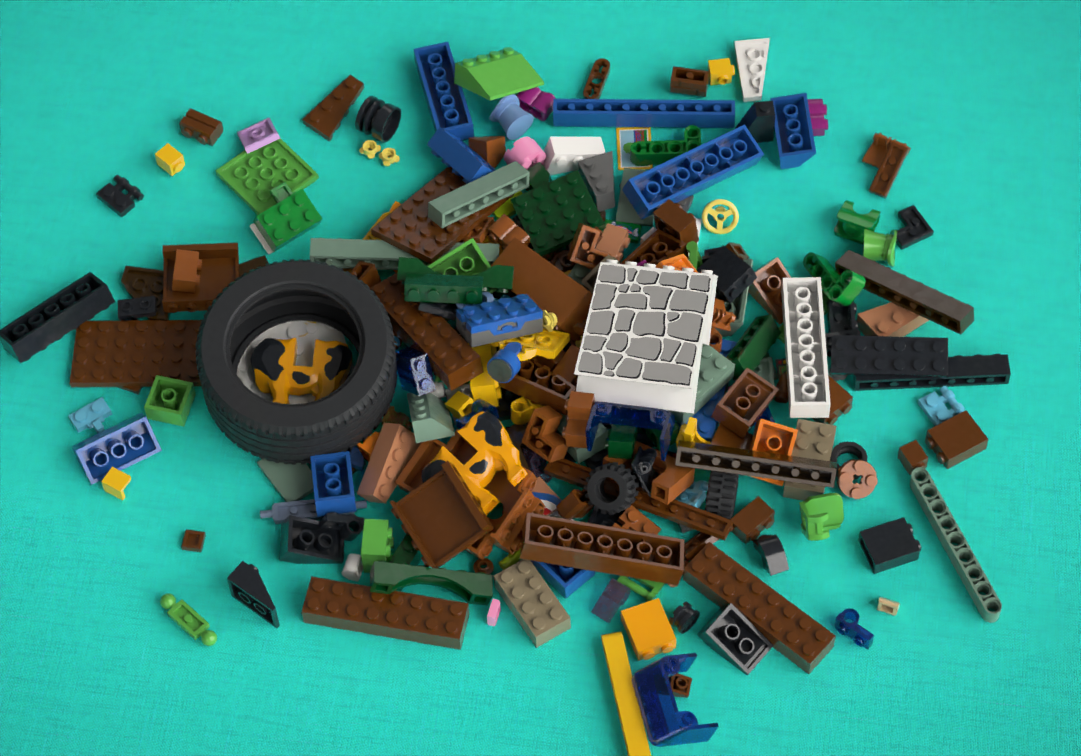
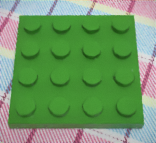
M281 138L248 154L244 150L216 170V175L257 215L277 204L269 191L284 181L294 194L319 179L318 174Z

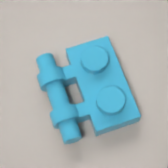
M946 386L940 388L942 396L939 397L934 391L918 400L919 406L934 426L960 414L965 409L954 398L955 394L952 390H948ZM948 402L952 409L948 410L944 404Z
M702 480L694 482L675 500L700 508L707 496L705 492L708 489V483Z

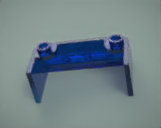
M598 402L592 406L585 429L587 451L592 450L600 422L662 430L660 450L661 460L665 461L675 425V416L672 412L658 408Z
M696 653L665 656L638 670L632 678V684L648 739L654 746L664 747L706 742L710 740L719 727L718 723L698 725L697 718L693 713L689 711L679 712L668 676H674L679 672H687L697 657Z

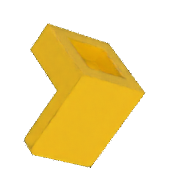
M112 467L101 481L104 491L124 500L125 494L123 490L131 481V476Z

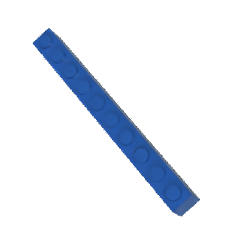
M553 99V126L686 128L694 125L698 128L735 127V100Z

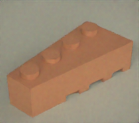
M892 302L859 313L857 316L858 329L865 336L904 337L929 321Z
M383 424L357 491L359 496L369 502L386 504L397 486L395 481L422 443H416L413 432L401 424Z

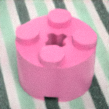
M523 137L513 143L514 147L511 150L508 148L504 154V161L507 165L516 161L527 170L538 162L543 165L547 157L537 142L530 137Z

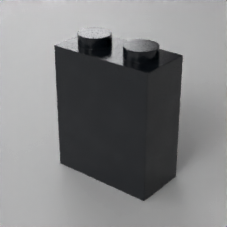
M724 245L697 269L698 273H701V270H710L718 276L716 293L729 303L737 298L757 278L752 267Z
M904 517L860 531L858 541L874 574L918 560L921 545L918 540L914 539L912 526L910 523L907 524Z

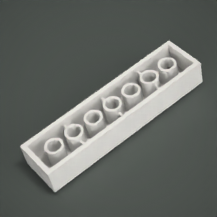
M821 277L783 278L781 294L790 418H829L830 392Z

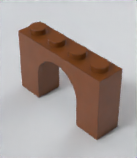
M636 441L632 459L608 458L607 455L603 458V465L618 462V465L624 464L626 465L625 469L630 468L632 470L631 463L638 448L641 446L643 450L652 447ZM656 450L657 457L652 467L655 472L661 475L652 481L651 497L668 505L694 483L695 468L676 466V458Z

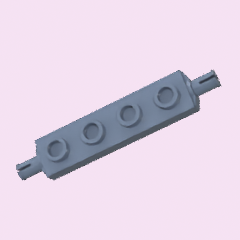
M315 499L273 503L272 510H260L261 519L273 517L275 524H282L289 515L312 520H321L324 517H317ZM366 500L356 501V509L367 508ZM355 512L341 513L339 515H349Z

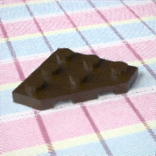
M125 266L121 283L132 298L155 296L157 316L147 317L148 320H169L171 313L164 312L162 303L163 270Z

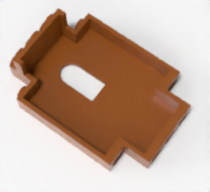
M459 429L455 431V436H452L447 444L437 439L422 442L395 483L408 494L422 485L423 468L436 457L442 446L452 453L463 465L477 451L457 432ZM524 468L528 474L514 487L507 479V471L504 469L496 471L493 479L484 489L488 490L504 505V513L498 519L488 518L494 529L467 547L465 551L483 560L485 556L491 553L493 544L512 556L515 551L521 548L522 527L527 512L543 515L545 508L544 503L531 492L537 480L533 472Z

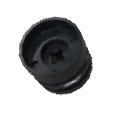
M369 96L358 111L355 127L366 135L372 134L373 138L381 142H388L399 126L401 109L390 103L385 104L383 100L375 96Z

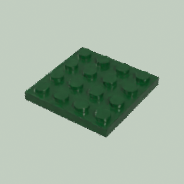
M578 170L510 199L524 231L530 236V243L534 251L540 256L569 245L574 239L579 223L593 228L598 227L600 230L606 228Z

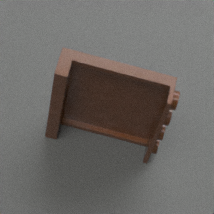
M238 243L163 245V310L170 313L207 311L217 295L222 293V290L230 282H234L239 277ZM177 249L199 252L202 268L201 271L197 270V274L200 275V284L195 286V293L172 290Z
M448 460L441 465L443 469L401 500L398 502L390 501L393 507L391 509L392 513L397 519L400 518L403 523L401 525L402 529L407 535L410 534L412 537L411 543L417 551L420 550L423 555L421 557L423 563L427 567L430 566L432 568L441 567L494 529L457 468Z

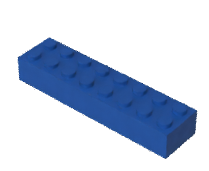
M744 124L629 179L622 188V191L642 220L653 215V212L668 199L678 203L756 165L764 153Z

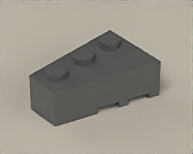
M612 151L578 161L579 173L598 211L614 208L615 189Z

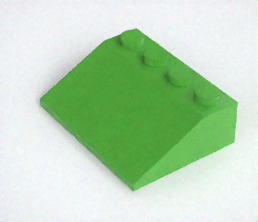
M505 47L500 51H491L489 54L477 55L475 58L463 59V61L455 63L454 83L490 101L544 85L542 78L523 55L511 47Z
M473 238L427 266L443 275L464 276L476 275L491 268ZM489 288L491 294L497 291V289Z

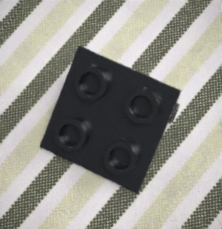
M640 446L631 463L633 473L639 477L642 489L651 497L652 481L658 477L652 467L657 457V451L654 448L643 450Z

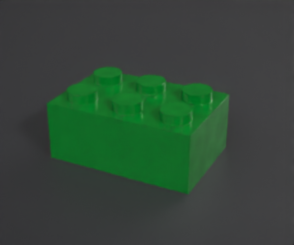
M300 189L257 215L253 222L272 251L275 252L318 226L322 221V217L304 190Z

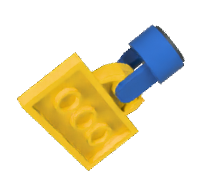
M543 328V332L490 343L492 346H499V351L488 361V373L497 382H510L521 368L520 361L531 359L536 355L547 359H555L570 341V334L555 330L548 332L546 328Z

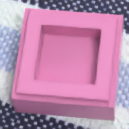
M492 599L487 614V623L490 626H496L501 611L500 600Z

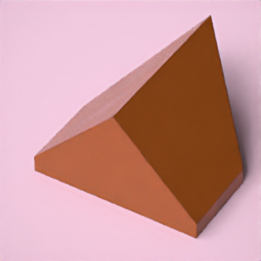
M505 136L469 137V147L495 169L506 152Z

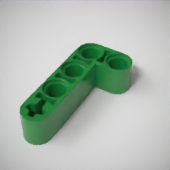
M690 125L685 128L684 140L636 141L630 147V161L635 165L662 164L702 145L701 131L697 126Z
M810 252L804 258V267L812 277H821L822 290L834 302L843 306L850 305L865 286L864 276L851 270H845L839 275L830 262L822 256Z

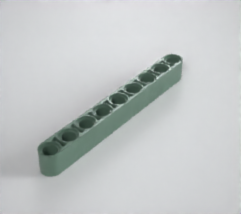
M921 467L915 468L910 479L911 490L980 615L986 622H996L1002 609V604L929 472ZM960 559H966L968 562H963ZM970 575H974L977 578H971ZM978 592H984L986 595H981ZM989 608L994 609L995 612H991V611H989L988 609H989Z

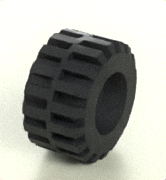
M618 462L601 465L589 473L590 476L585 481L588 484L584 486V490L588 492L585 494V497H589V505H595L594 510H601L602 514L609 513L610 515L629 508L635 502L636 498L634 497L638 495L639 491L636 488L639 487V483H635L634 479L637 477L636 475H631L632 470L630 468L625 469L626 465H618ZM607 477L614 479L619 485L620 492L617 499L610 498L604 491V481Z
M711 471L705 511L729 520L733 517L738 488V474Z

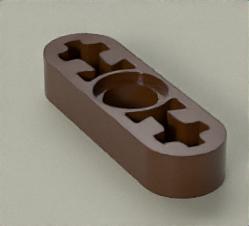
M601 58L595 61L583 91V99H600L610 73V62ZM600 79L601 83L595 84L592 80Z

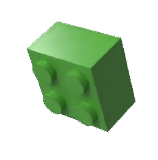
M156 375L144 406L147 419L184 427L196 396L193 383Z
M364 520L361 558L364 573H370L374 561L383 560L389 562L393 556L391 554V549H394L393 527L389 526V520Z

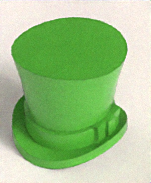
M864 229L862 256L873 261L888 262L889 266L894 267L897 230H892L890 234H882Z

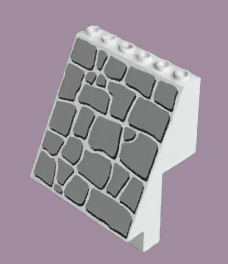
M607 259L606 262H600L574 374L578 375L576 392L594 393L595 402L694 413L702 345H709L718 276L710 270H701V273L693 272L694 269L682 268V271L674 270L675 267L663 265V269L655 268V264L644 263V267L637 266L636 262L625 261V265L618 264V260Z

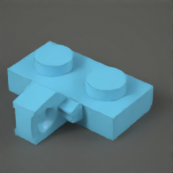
M101 397L68 416L78 433L87 428H94L98 434L104 431L102 422L105 421V418L111 416L112 412Z

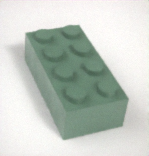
M703 344L694 413L667 410L669 416L681 425L686 423L689 417H693L734 377L735 364L710 345Z

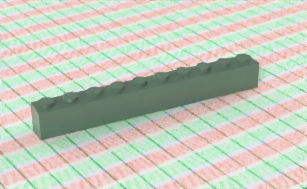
M311 238L310 244L311 262H325L328 265H335L338 268L353 269L359 261L375 264L377 270H398L399 257L417 258L383 240ZM456 243L451 249H449V250H448L445 254H443L441 257H443V256L446 255L447 253L451 252V251L454 250L455 248L459 247V246L462 245L463 243ZM476 243L491 266L499 257V244ZM419 259L426 266L430 265L429 263Z

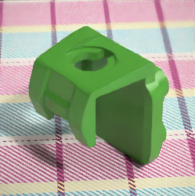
M837 493L809 496L806 501L799 502L802 521L801 531L810 541L829 538V530L839 528L844 520L843 500Z

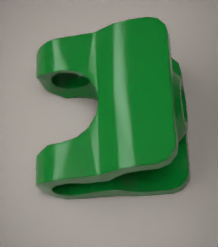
M845 200L837 214L838 222L834 229V234L863 244L864 229L874 232L881 212L872 209L868 214H858L853 210L854 202Z

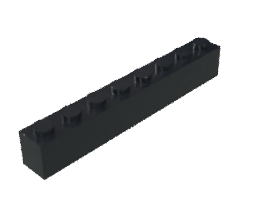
M1008 354L957 355L948 357V377L853 375L855 391L1008 384L1011 373Z

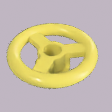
M716 199L709 202L702 212V222L705 228L714 234H727L731 232L739 220L738 210L735 205L724 199ZM715 205H725V206L729 207L730 209L727 210V209H726L725 207H723V206H718V207H716L715 209H713L712 207L715 206ZM708 213L717 221V229L709 224L707 219ZM723 214V217L719 218L717 215ZM733 214L732 223L723 229V222L728 216Z

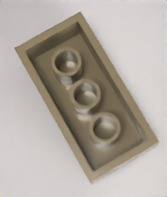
M798 419L796 426L798 432L791 456L830 461L837 426ZM785 481L783 497L806 501L809 496L824 494L825 486Z
M523 559L494 575V587L536 648L571 628L570 616L531 560Z

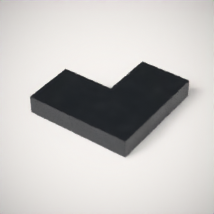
M914 205L898 212L899 219L905 225L904 228L897 230L896 243L901 250L933 235L934 231Z

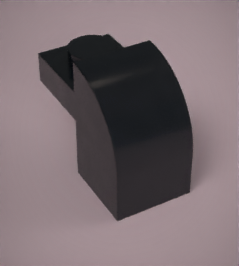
M776 534L762 535L758 539L753 540L754 548L761 554L764 569L770 576L789 570L784 548Z

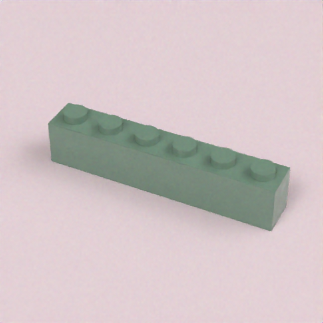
M514 161L428 202V217L441 228H444L529 187L530 172Z

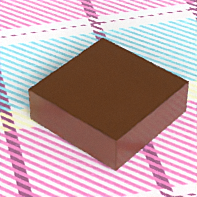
M186 529L181 545L182 550L202 552L206 537L205 532Z

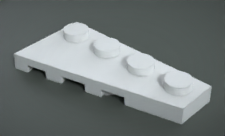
M770 38L734 41L743 102L760 101L762 99Z

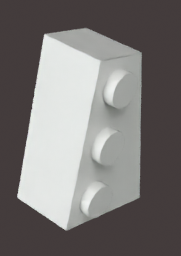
M550 137L544 149L547 157L543 166L550 173V176L579 170L578 161L606 153L601 137Z

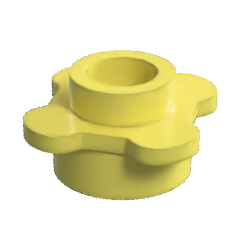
M367 140L363 143L359 152L367 155L369 159H373L375 154L381 151V146L377 145L373 140Z
M385 148L379 153V158L383 160L384 166H390V164L400 161V157L396 155V151L393 148Z
M542 310L543 328H546L548 332H552L557 325V317L553 312L547 313L546 310Z

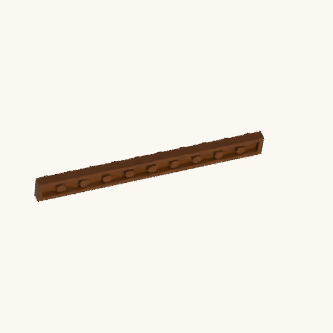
M566 459L548 462L544 469L546 475L581 488L588 484L585 482L586 478L593 471V469ZM607 477L604 481V491L610 498L617 499L620 492L619 485L615 480ZM642 487L636 488L639 492L634 497L636 498L635 502L631 504L635 508L724 541L733 526L732 520L675 499L668 505L649 497Z

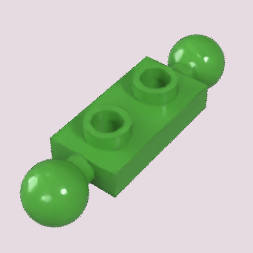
M166 593L161 597V606L164 609H170L167 612L168 616L194 640L201 636V641L206 646H212L216 643V633L212 630H207L210 628L209 623L185 601L181 599L176 603L175 596L170 593Z

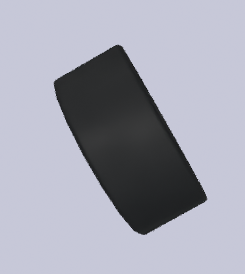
M847 441L836 445L832 450L830 461L837 462L838 456L850 453L856 455L860 460L867 462L868 456L861 445ZM838 463L836 469V477H838V471L841 467ZM855 474V475L853 476V477H854V480H855V479H858L859 477H861V475L857 476V475Z

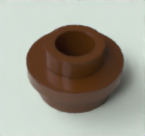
M487 558L483 560L478 559L474 563L475 573L483 572L490 575L493 572V563Z

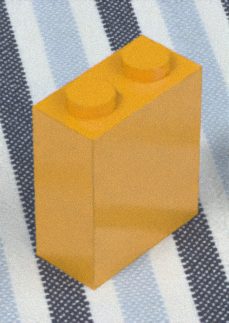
M659 598L621 611L622 624L638 661L642 659L649 660L657 654L669 653L676 648L675 634Z

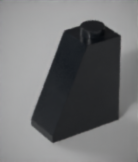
M773 100L754 102L735 129L745 124L757 143L773 141L775 126Z

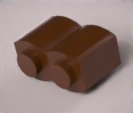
M574 489L556 508L558 509V514L563 519L571 520L573 518H583L595 505H589L590 499L585 497V494L588 493L587 490L583 489L580 491Z

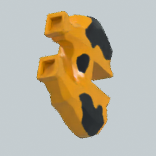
M296 338L286 340L264 339L255 348L250 359L255 374L256 386L261 393H270L273 398L272 402L290 404L289 395L300 396L311 393L316 397L314 401L321 399L338 389L346 381L352 366V352L348 345L339 341L316 339L313 365L308 367L296 366L298 349Z
M481 411L472 416L467 424L457 431L477 453L463 465L452 453L442 446L436 457L423 468L422 483L443 469L441 465L448 460L455 465L482 510L488 515L497 506L499 500L488 490L484 489V487L491 482L496 471H502L503 469L507 471V479L514 487L528 473L521 467L519 450L512 444L503 424L493 414Z

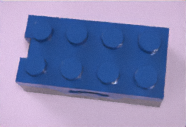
M519 294L511 298H501L493 302H483L479 305L456 309V330L471 347L543 332V311L527 294Z

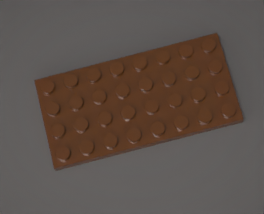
M447 167L371 229V235L432 264L514 194L441 228L428 217V202L466 185L463 181V176H457L452 172L453 167Z
M202 320L85 321L76 329L70 386L152 387L156 375L192 382L194 386H201L195 351L197 350L196 340Z

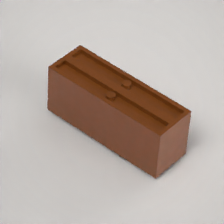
M514 238L491 265V267L494 265L514 266L513 290H508V293L503 294H508L510 297L527 294L541 310H546L547 313L553 312L556 315L557 325L553 330L570 334V339L576 343L581 336L574 332L573 327L576 323H581L582 320L587 321L593 294L517 238Z

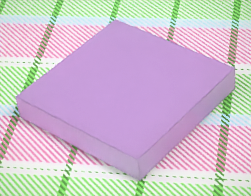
M266 118L237 132L247 154L280 139L270 118Z

